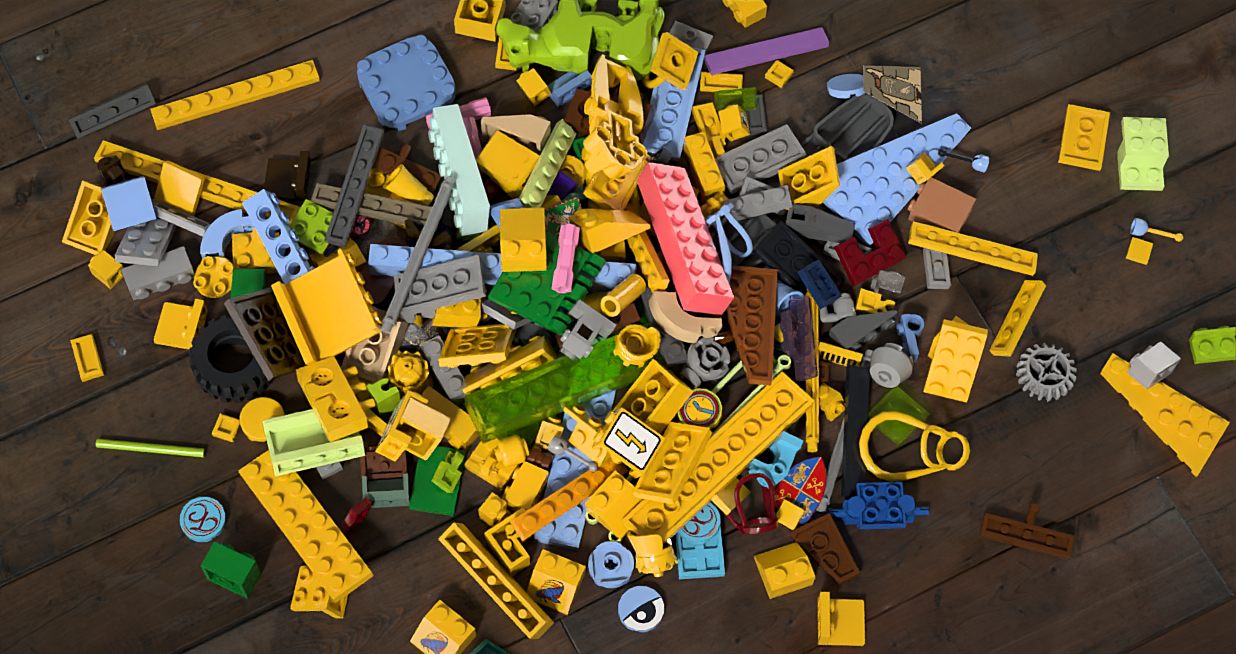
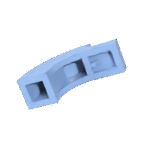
M242 209L228 212L216 219L208 227L202 238L200 247L202 259L207 256H221L225 258V251L228 244L232 241V234L253 232L252 228L255 227L249 215L244 217Z

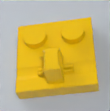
M489 429L465 462L464 468L498 489L503 490L520 464L506 467L502 461H497L494 449L498 448V440L503 437Z

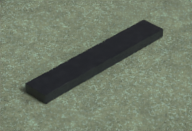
M854 365L846 367L841 497L847 498L857 496V483H866V466L860 456L859 441L862 429L868 423L870 368Z

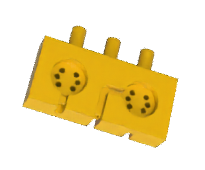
M333 355L296 369L298 382L312 409H314L318 421L323 426L329 442L368 428L364 410L375 407L376 404L373 398L358 402L355 394L367 390L364 382L350 387L346 378L358 374L356 366L341 370Z

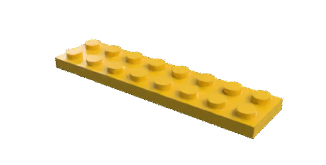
M269 450L238 471L334 603H337L374 576L299 475L293 472L275 476Z

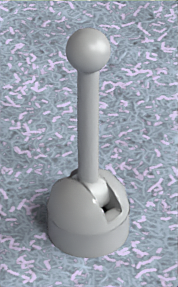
M556 435L551 440L548 450L553 454L563 455L567 453L587 465L591 471L594 472L598 469L596 463H590L570 451L564 438Z

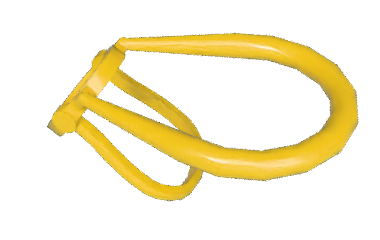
M899 411L882 412L871 418L862 429L859 441L860 456L867 469L876 477L889 482L906 481L946 468L950 471H956V469L965 465L970 453L969 443L962 434L948 432L936 425H928L911 415ZM885 420H898L924 429L921 437V457L930 468L890 473L880 469L874 464L869 454L868 441L871 432L876 425ZM930 432L941 436L936 449L939 464H933L927 456L926 444ZM957 437L963 444V456L958 463L954 465L947 464L943 459V446L950 438Z

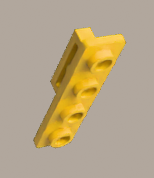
M579 404L565 406L563 411L578 422L568 441L598 466H605L611 454L602 447L597 450L592 449L595 443L593 440L595 434L599 429L604 428L602 421L592 417Z

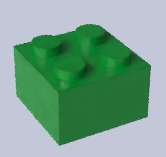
M214 542L201 564L207 580L247 599L261 576L255 557L246 552L240 554L234 551L231 545L224 542L222 544Z

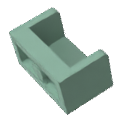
M403 473V479L368 481L367 475L362 476L363 499L367 497L372 502L371 508L409 506L410 487L408 473Z

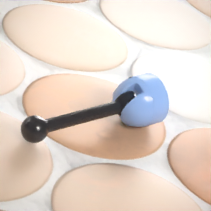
M944 148L938 150V155L941 157L949 156L971 162L972 167L979 172L984 173L989 164V156L976 155L973 158L947 152Z

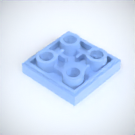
M144 176L101 188L113 231L156 219Z

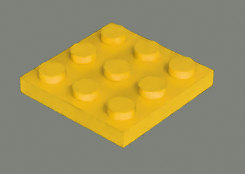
M505 324L450 329L438 358L440 367L454 368L464 364L476 366L485 362L497 364L506 361L516 329L513 330Z

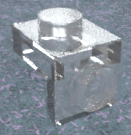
M880 270L878 277H873L870 289L874 290L875 293H878L879 288L901 294L905 277L897 272Z
M432 319L424 329L415 323H411L404 335V339L420 349V344L438 336V326H432Z

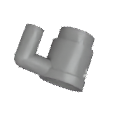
M842 293V297L834 301V313L828 314L827 306L821 310L818 307L820 320L824 323L836 322L838 324L847 317L857 316L851 295Z

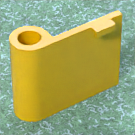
M631 274L612 291L591 292L585 297L583 302L604 317L617 316L646 290V283L638 274ZM569 311L566 313L570 318H575L569 314Z

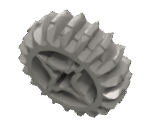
M1043 343L1041 348L1035 344L1032 349L1027 348L1025 354H1021L1020 361H1018L1016 366L1018 368L1016 376L1020 377L1018 384H1025L1023 391H1031L1030 397L1036 394L1039 401L1044 396L1048 402L1052 397L1058 400L1060 395L1066 396L1068 390L1072 389L1073 383L1076 381L1075 374L1077 368L1072 367L1075 363L1074 360H1068L1070 354L1062 353L1063 347L1056 350L1054 344H1051L1050 348L1047 347L1046 343ZM1056 364L1061 369L1063 375H1061V372L1056 368ZM1051 367L1049 373H1046L1045 376L1042 377L1044 374V370L1047 371V369ZM1030 369L1032 370V373L1036 375L1037 380H1035V378L1032 376Z

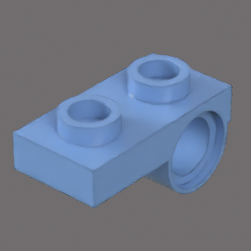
M916 314L901 315L900 321L896 325L897 334L902 337V351L908 357L912 356L913 362L916 363L919 355L916 340L922 334L924 320ZM913 325L918 330H911L908 326Z

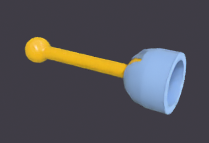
M1134 218L1131 225L1130 234L1142 236L1146 232L1174 238L1178 242L1183 240L1181 233L1172 234L1148 228L1146 221L1139 218Z

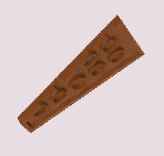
M732 266L729 285L734 299L726 308L725 313L748 383L771 386L777 269Z

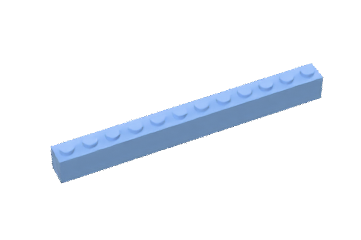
M370 244L368 260L370 275L394 277V275L404 273L415 247ZM428 248L419 269L479 254L482 261L484 284H496L502 274L501 254ZM606 262L602 270H598L600 272L598 276L593 277L581 271L580 275L592 281L593 285L591 288H586L588 291H612L629 275L635 274L636 264Z

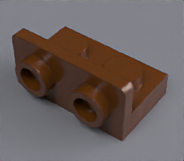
M378 445L365 446V456L360 457L361 477L367 475L368 479L403 477V473H407L406 450L395 462L375 452Z

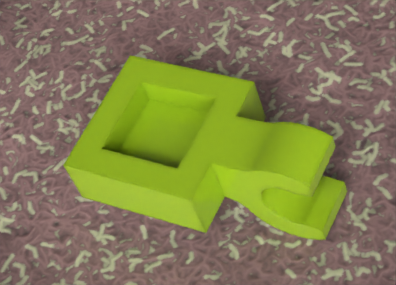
M449 451L445 461L440 462L432 482L445 492L453 493L462 474L457 469L462 463L464 456L458 451L455 454Z

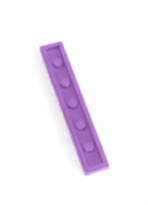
M821 27L704 56V61L710 74L714 75L829 47V40Z

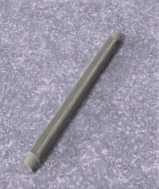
M447 176L444 183L441 184L435 203L431 208L387 313L383 318L381 331L389 334L392 327L396 324L403 303L407 298L423 257L441 219L443 210L453 192V185L456 180L451 176Z
M866 350L864 357L861 359L860 367L870 368L872 350ZM844 419L826 472L825 493L816 509L823 513L826 511L827 505L830 504L832 491L843 460Z

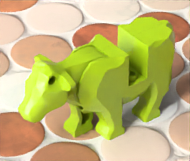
M560 0L558 11L537 32L527 26L515 24L509 18H503L498 21L496 32L502 40L510 65L515 68L522 67L523 72L529 70L531 63H539L549 66L554 70L581 74L588 70L591 49H595L601 52L610 51L609 60L621 66H629L635 80L639 81L651 72L650 69L659 44L658 34L664 22V11L659 7V0H639L641 9L639 13L638 2L619 0L618 14L620 16L615 17L608 13L596 12L597 0Z

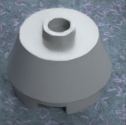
M714 338L699 339L696 343H692L688 350L686 367L695 372L701 381L721 378L726 373L730 363V355L725 346L722 348L714 341Z
M886 343L885 346L878 347L872 352L870 375L881 386L888 388L896 387L911 376L914 365L912 356L908 357L902 351L903 347L900 345Z

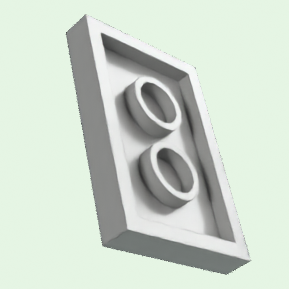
M154 219L128 227L115 253V262L159 266L176 230V225L163 219Z

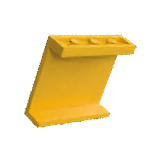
M343 249L337 250L338 257L287 284L278 281L271 285L306 365L333 355L336 356L382 332L380 325L383 323L382 318L372 307V304H374L373 298L363 287L365 281L361 273L357 272L354 267L356 265L355 258L350 252L348 253Z

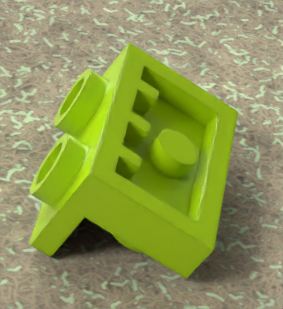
M1220 326L1217 329L1211 330L1207 328L1195 330L1189 339L1194 364L1236 360V327Z

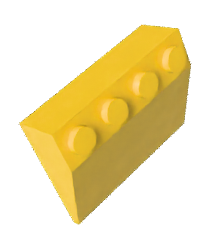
M539 335L530 339L529 344L523 347L516 346L512 348L506 361L497 364L490 362V364L484 367L478 366L470 370V374L465 376L462 390L464 394L483 403L559 364L560 361L550 340L545 336L541 337Z

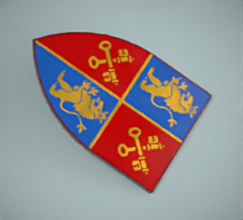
M822 456L809 458L794 465L789 470L788 475L779 482L774 490V507L779 510L784 499L806 510L799 522L802 525L808 524L825 493L827 476Z

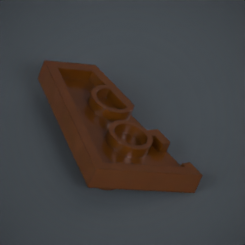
M830 513L789 532V535L839 585L860 576V572Z

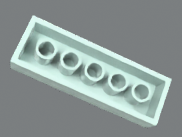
M455 104L433 108L432 117H429L431 130L428 131L430 143H434L435 146L433 148L434 157L436 160L439 159L440 162L438 165L440 176H444V179L447 176H451L456 180L453 185V192L449 198L450 210L455 212V227L460 229L462 236L485 232L488 227L490 205L459 106Z

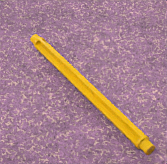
M807 289L805 294L806 393L815 402L806 411V443L808 452H817V444L819 443L818 305Z

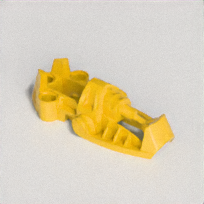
M602 54L591 76V96L584 105V113L589 115L590 135L583 141L585 149L591 153V156L585 163L587 170L591 175L603 170L611 183L635 169L646 158L647 150L639 143V137L635 136L642 130L644 119L641 97L633 72L629 66L616 64L605 59V55ZM620 84L618 103L610 100L609 88Z

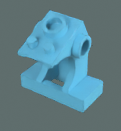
M782 431L766 449V451L773 454V463L766 464L754 458L748 466L750 469L748 471L749 474L763 473L771 479L773 486H775L788 475L795 454L801 448L803 440ZM757 478L762 486L768 488V484L763 478Z

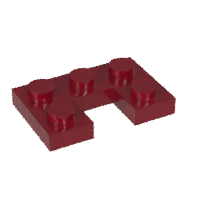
M889 219L868 228L876 249L863 255L855 237L834 246L852 286L858 285L907 258Z

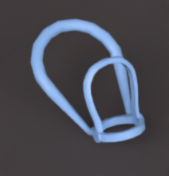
M732 202L722 206L719 211L709 215L705 220L706 225L712 224L718 233L723 269L729 283L732 273L731 253L737 257L744 258L749 256L753 250L749 235L730 214V209L734 207ZM722 215L726 216L744 238L747 245L746 252L743 253L735 249L726 237L720 220Z

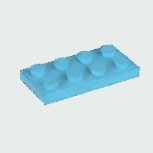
M710 501L719 512V508L712 501ZM721 526L717 535L704 544L687 542L678 532L675 534L679 579L725 576Z

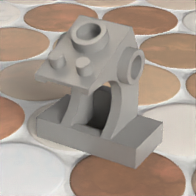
M579 299L569 311V314L578 320L571 331L567 329L560 338V341H562L560 352L572 360H575L576 357L581 359L582 356L587 358L593 349L591 343L596 335L600 334L606 339L612 333L616 324ZM582 324L592 330L587 340L577 333Z

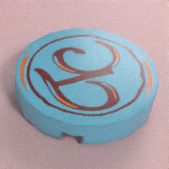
M198 497L190 500L183 507L180 513V525L189 539L197 542H208L223 532L226 525V514L222 505L217 500L210 497Z
M709 502L678 531L679 535L685 541L693 544L708 542L717 535L720 528V514L717 508Z

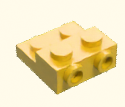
M252 228L253 232L232 234L233 265L235 268L265 269L266 274L278 273L255 228ZM279 232L275 233V238L280 236Z

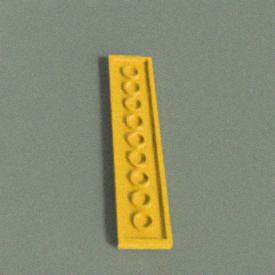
M781 372L772 380L771 386L767 385L708 440L675 505L644 499L622 519V524L636 536L658 534L661 536L664 545L668 542L669 538H672L699 513L716 493L722 491L749 466L754 458L756 459L782 431H786L811 408L815 400L785 373Z

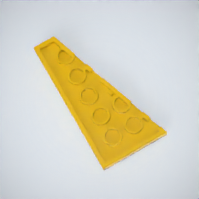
M1112 353L1100 374L1118 393H1121L1129 401V405L1142 415L1146 424L1166 445H1169L1178 454L1177 457L1182 462H1185L1192 470L1191 472L1194 476L1197 477L1230 422L1161 381L1147 390L1127 373L1131 364Z

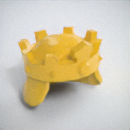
M626 325L614 338V341H616L615 356L618 355L624 361L623 365L627 367L630 364L638 365L639 368L643 367L645 362L652 359L660 348V332L655 327L647 329L641 325Z

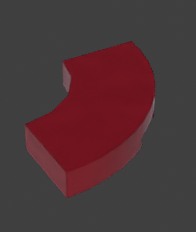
M367 497L351 508L347 517L338 526L346 539L352 534L351 529L358 522H362L369 512L372 502Z

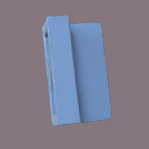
M588 70L581 74L575 72L566 73L547 85L551 92L550 99L559 108L573 99L576 89L587 90L592 87V75Z

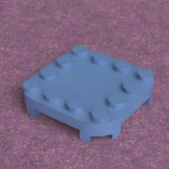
M424 35L407 38L368 55L357 64V77L360 88L363 89L382 126L398 128V131L405 130L407 124L425 117V114L433 112L435 107L451 105L455 99L456 87L454 80L437 49Z

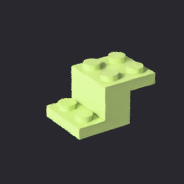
M1123 117L1121 121L1123 141L1117 151L1120 190L1162 191L1164 188L1163 167L1169 157L1166 118Z

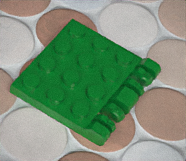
M545 231L547 270L502 272L488 295V299L562 336L567 329V325L572 320L568 315L558 310L561 307L570 311L579 299L581 301L585 299L588 293L586 288H591L593 283L590 279L580 275L581 271L596 277L600 273L598 270H602L606 261L595 253H589L576 247L572 268L573 282L571 292L558 293L552 290V282L558 262L559 237Z

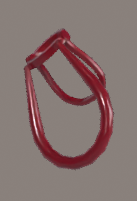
M760 456L756 458L757 460L763 462ZM753 473L741 478L734 490L735 504L741 523L739 524L731 512L728 515L724 512L723 514L737 529H740L742 534L763 533L777 528L778 518L775 516L774 511L775 493L771 479L763 473ZM761 477L768 484V488L762 486L766 516L746 520L740 502V489L746 481ZM759 523H770L759 527H748Z

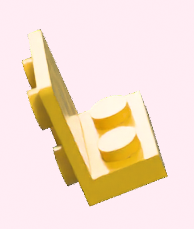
M195 299L193 306L165 302L154 336V343L183 349L193 347L192 339L194 336H199L198 330L204 326L208 313L204 300Z
M301 566L291 610L323 611L334 618H343L348 595L334 603L309 567Z
M820 592L818 597V645L864 646V601L830 599V592Z

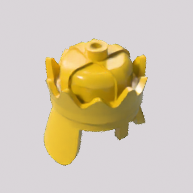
M405 351L401 355H393L392 362L388 365V378L391 381L389 389L396 386L400 393V399L408 390L422 394L428 386L433 388V377L428 370V363L419 352L412 354Z
M631 531L627 533L636 551V568H638L639 573H654V577L663 576V571L670 570L674 563H678L674 548H672L671 538L667 540L668 543L663 545L662 538L658 534L636 536Z

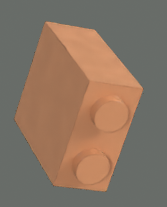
M931 177L926 183L923 182L917 191V194H919L918 199L911 201L908 207V211H910L908 220L960 233L974 207L976 199Z

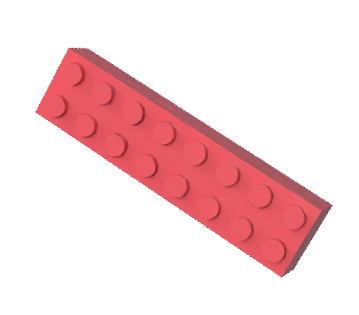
M648 162L639 175L637 183L683 310L722 315L734 299V295L685 168Z

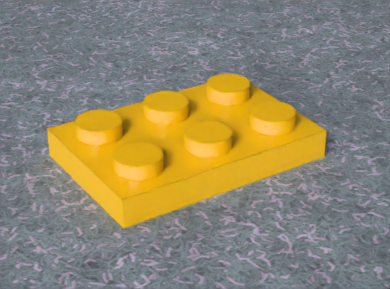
M1068 104L1058 163L1100 171L1110 112Z

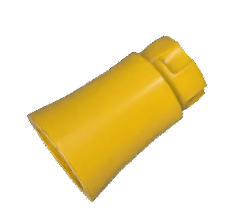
M403 164L394 169L383 188L397 196L421 205L428 206L434 198V195L427 190V187L420 183Z

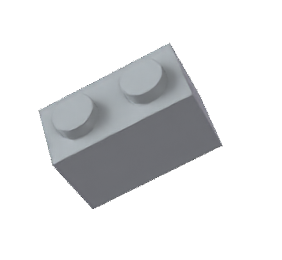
M1159 342L1155 346H1148L1141 355L1139 353L1136 354L1130 361L1131 367L1127 373L1148 390L1172 374L1181 358L1162 342Z

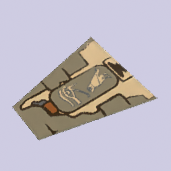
M863 66V92L922 124L920 67Z

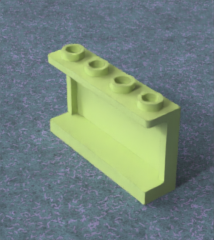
M314 409L263 420L275 476L365 456L363 440L359 432L329 442L323 426H321L315 415Z

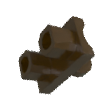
M116 155L113 158L103 157L98 161L97 168L106 187L127 181L121 161Z

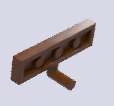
M405 144L402 147L399 155L381 147L379 148L373 169L389 176L396 167L403 164L420 183L427 187L429 192L434 194L441 176L408 160L407 157L411 153V146L409 144Z
M1036 503L1031 505L1025 523L985 513L979 535L987 539L1068 560L1071 557L1075 537L1074 535L1035 526V518L1040 510V506Z

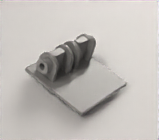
M522 0L510 19L515 24L527 26L537 32L557 12L556 5L558 0Z

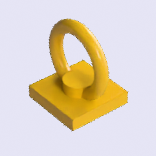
M662 33L650 69L658 77L650 80V73H648L641 80L642 84L646 88L652 89L667 81L680 90L687 89L698 51L670 33Z

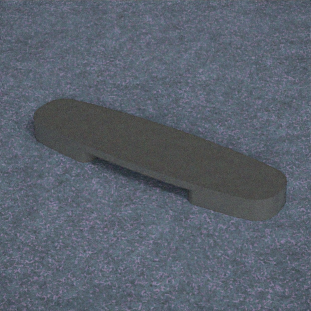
M863 94L858 97L855 95L817 123L813 133L800 145L806 152L807 157L832 146L834 147L836 163L838 164L885 144L891 135L894 118L891 110L880 100L871 95ZM778 173L761 181L774 188L780 187ZM824 203L816 208L824 212L829 210ZM783 209L777 214L771 212L737 221L749 235L753 250L779 221L782 220L786 224L788 210ZM725 216L721 223L726 237L735 249L743 253L746 252L747 245L744 238L729 223ZM714 229L711 238L723 265L719 236L716 229ZM753 252L744 258L737 257L731 253L732 266L764 268L766 266Z

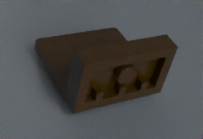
M300 151L299 158L295 160L269 158L264 189L274 193L278 199L305 201L311 170L309 151Z

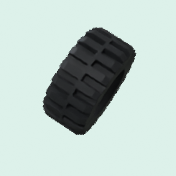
M226 315L219 316L220 320H210L207 322L209 326L206 328L202 326L198 330L199 336L193 337L191 342L193 347L189 348L190 367L200 388L204 393H208L211 398L216 400L220 397L221 402L229 403V400H233L234 403H241V399L247 398L249 401L254 399V394H262L265 391L264 386H270L273 380L268 381L255 357H253L246 368L235 373H224L214 368V359L222 349L231 345H244L248 347L232 317L227 318Z

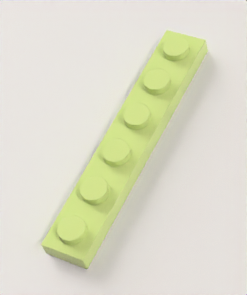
M563 119L556 123L519 197L524 208H541L577 134Z

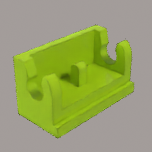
M388 378L381 379L372 385H366L369 399H374L376 406L373 408L380 419L392 414L394 408L401 400L396 386L387 391L381 389L384 384L389 382Z

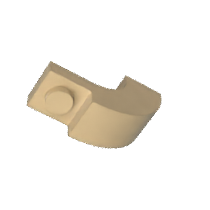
M654 291L649 300V307L655 321L666 333L678 340L696 343L700 336L705 338L717 336L722 328V318L694 317L686 313L678 304L676 292Z

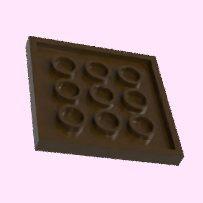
M272 287L234 297L224 303L229 315L235 322L268 381L294 373L296 369L307 366Z

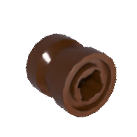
M533 446L526 462L549 472L555 454L551 452L542 453L541 448Z

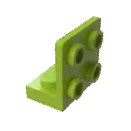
M306 199L289 225L290 229H293L299 237L297 242L323 255L329 246V243H325L324 239L333 213Z

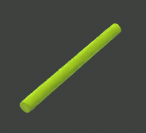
M98 438L96 440L97 448L203 458L205 456L204 448Z

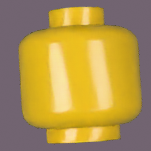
M511 435L499 439L497 443L498 448L494 449L497 461H502L506 467L525 462L526 456L529 455L526 441L524 438H520L519 435Z

